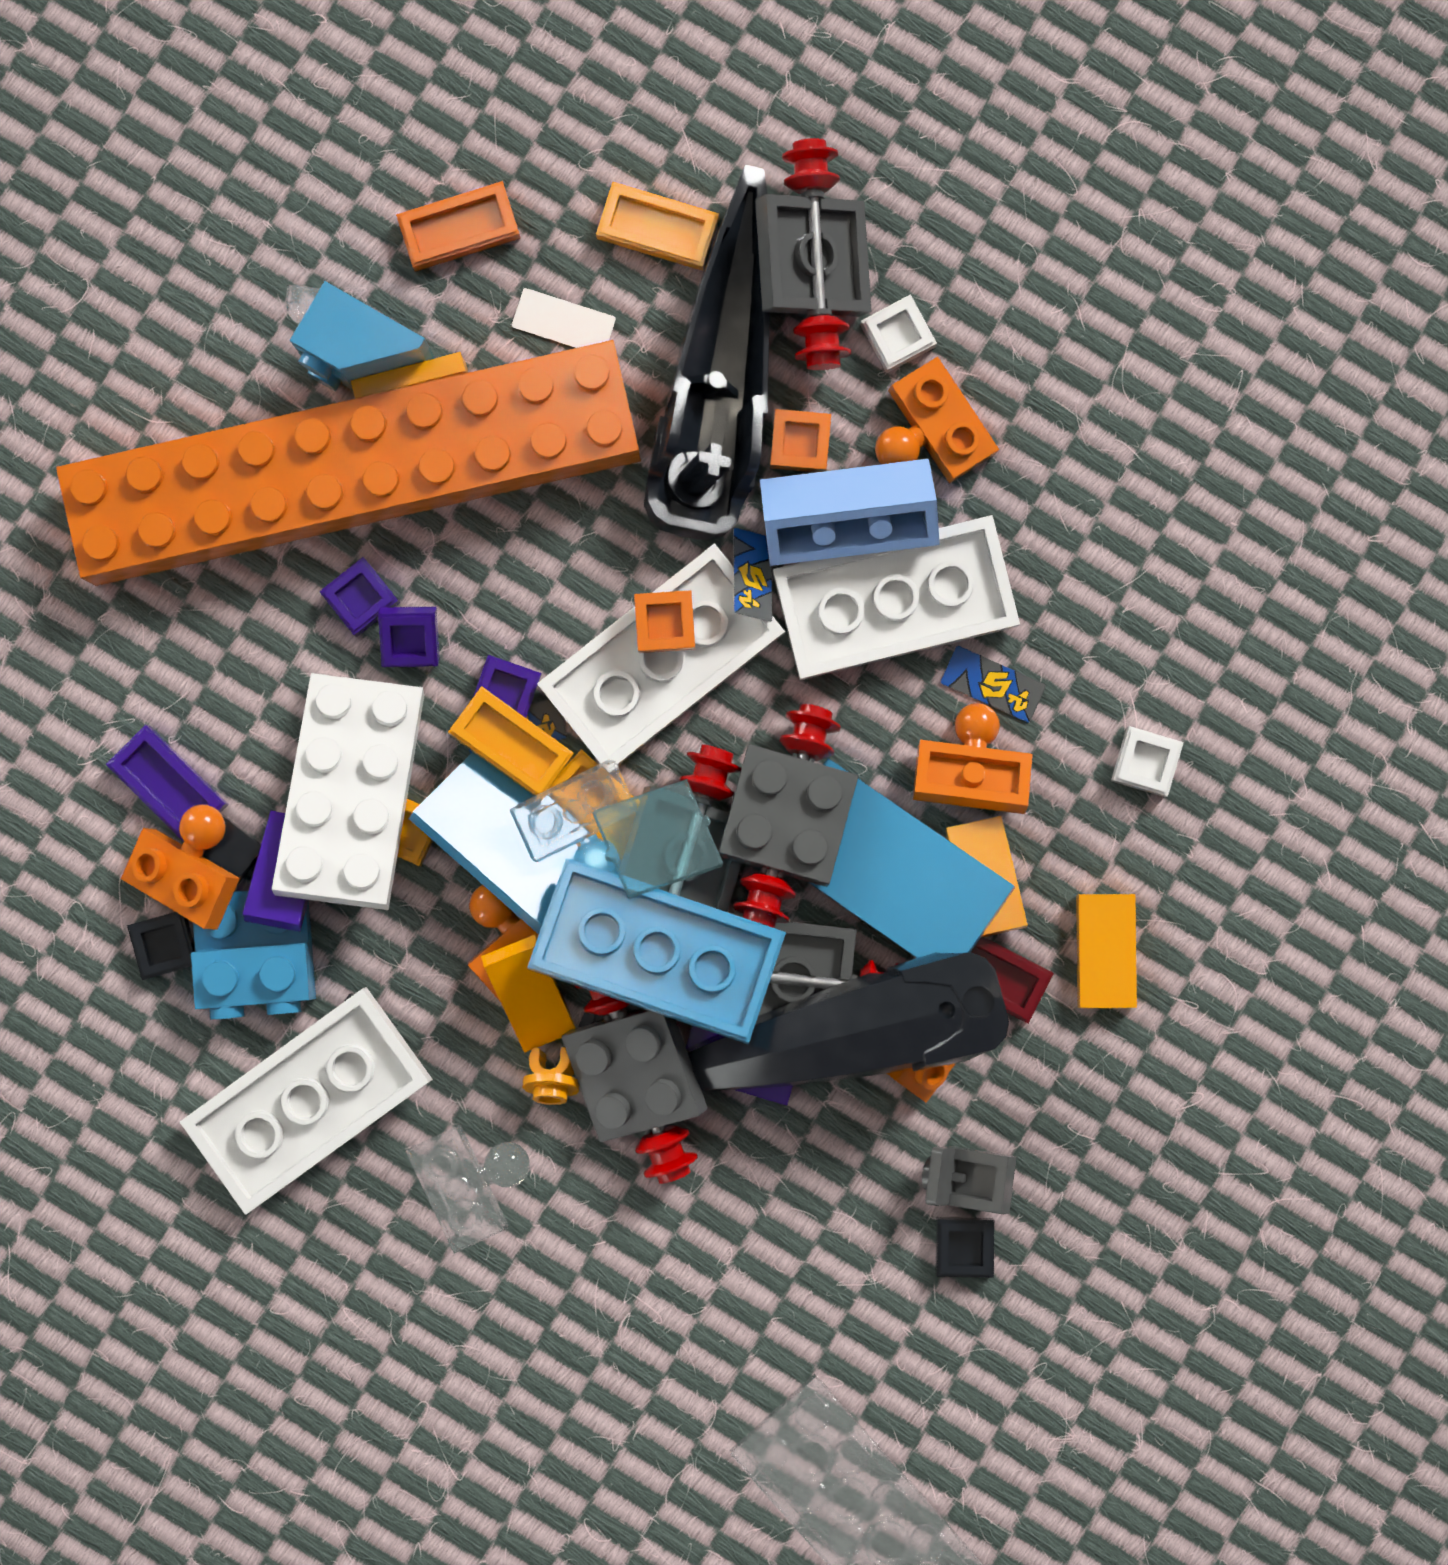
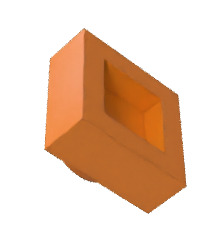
M775 409L770 468L805 472L826 471L831 414Z
M691 590L634 594L638 653L695 650Z

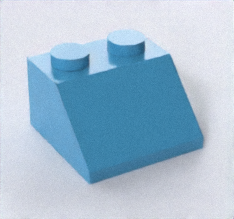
M326 281L322 284L289 340L301 355L298 363L308 369L307 374L334 391H337L340 384L353 390L351 380L435 358L424 337Z

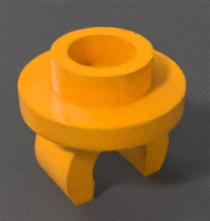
M561 1047L560 1061L553 1069H546V1054L540 1048H533L529 1055V1066L534 1074L523 1077V1090L533 1094V1100L537 1103L546 1105L565 1104L568 1096L579 1093L578 1080L572 1077L574 1070L566 1048Z

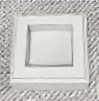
M911 295L861 320L860 323L886 373L934 349L937 345Z
M1131 726L1127 727L1111 781L1167 797L1184 742Z

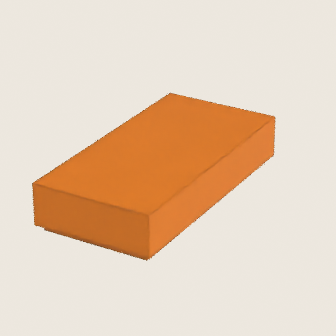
M503 181L396 214L415 272L521 239Z

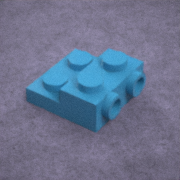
M248 891L233 893L218 930L203 929L193 923L195 952H191L195 1009L209 1008L210 1020L245 1017L244 1005L266 1004L267 1015L302 1012L301 1001L316 999L309 901L301 932L245 922L242 914Z

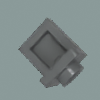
M956 1146L933 1147L931 1156L927 1158L922 1172V1185L927 1190L926 1204L934 1206L951 1205L996 1214H1010L1017 1156Z

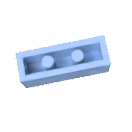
M929 459L760 479L770 566L940 545L937 499Z

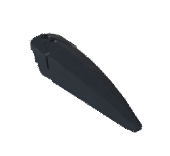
M745 165L714 240L695 295L675 365L664 417L660 416L656 428L644 498V508L648 518L658 529L681 537L706 541L723 537L738 522L743 504L755 486V475L761 458L762 425L764 418L768 414L770 312H762L755 199L767 194L764 169Z
M935 952L888 967L885 973L863 975L758 1016L749 1044L717 1034L688 1048L687 1052L692 1063L694 1075L701 1091L782 1087L897 1072L907 1068L918 1071L965 1062L996 1049L1007 1036L1009 1019L996 970L985 957L971 952Z

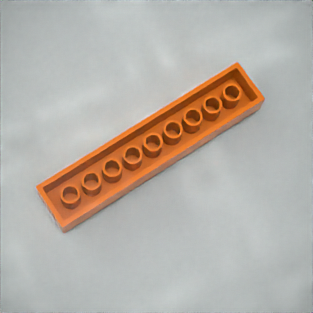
M609 340L57 466L56 470L80 578L95 586L637 463L641 462L614 340Z

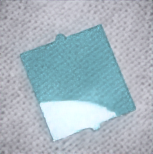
M687 779L596 809L593 812L594 819L607 847L605 859L613 862L628 899L720 868L723 865V861L708 829L711 820L708 816L702 815Z

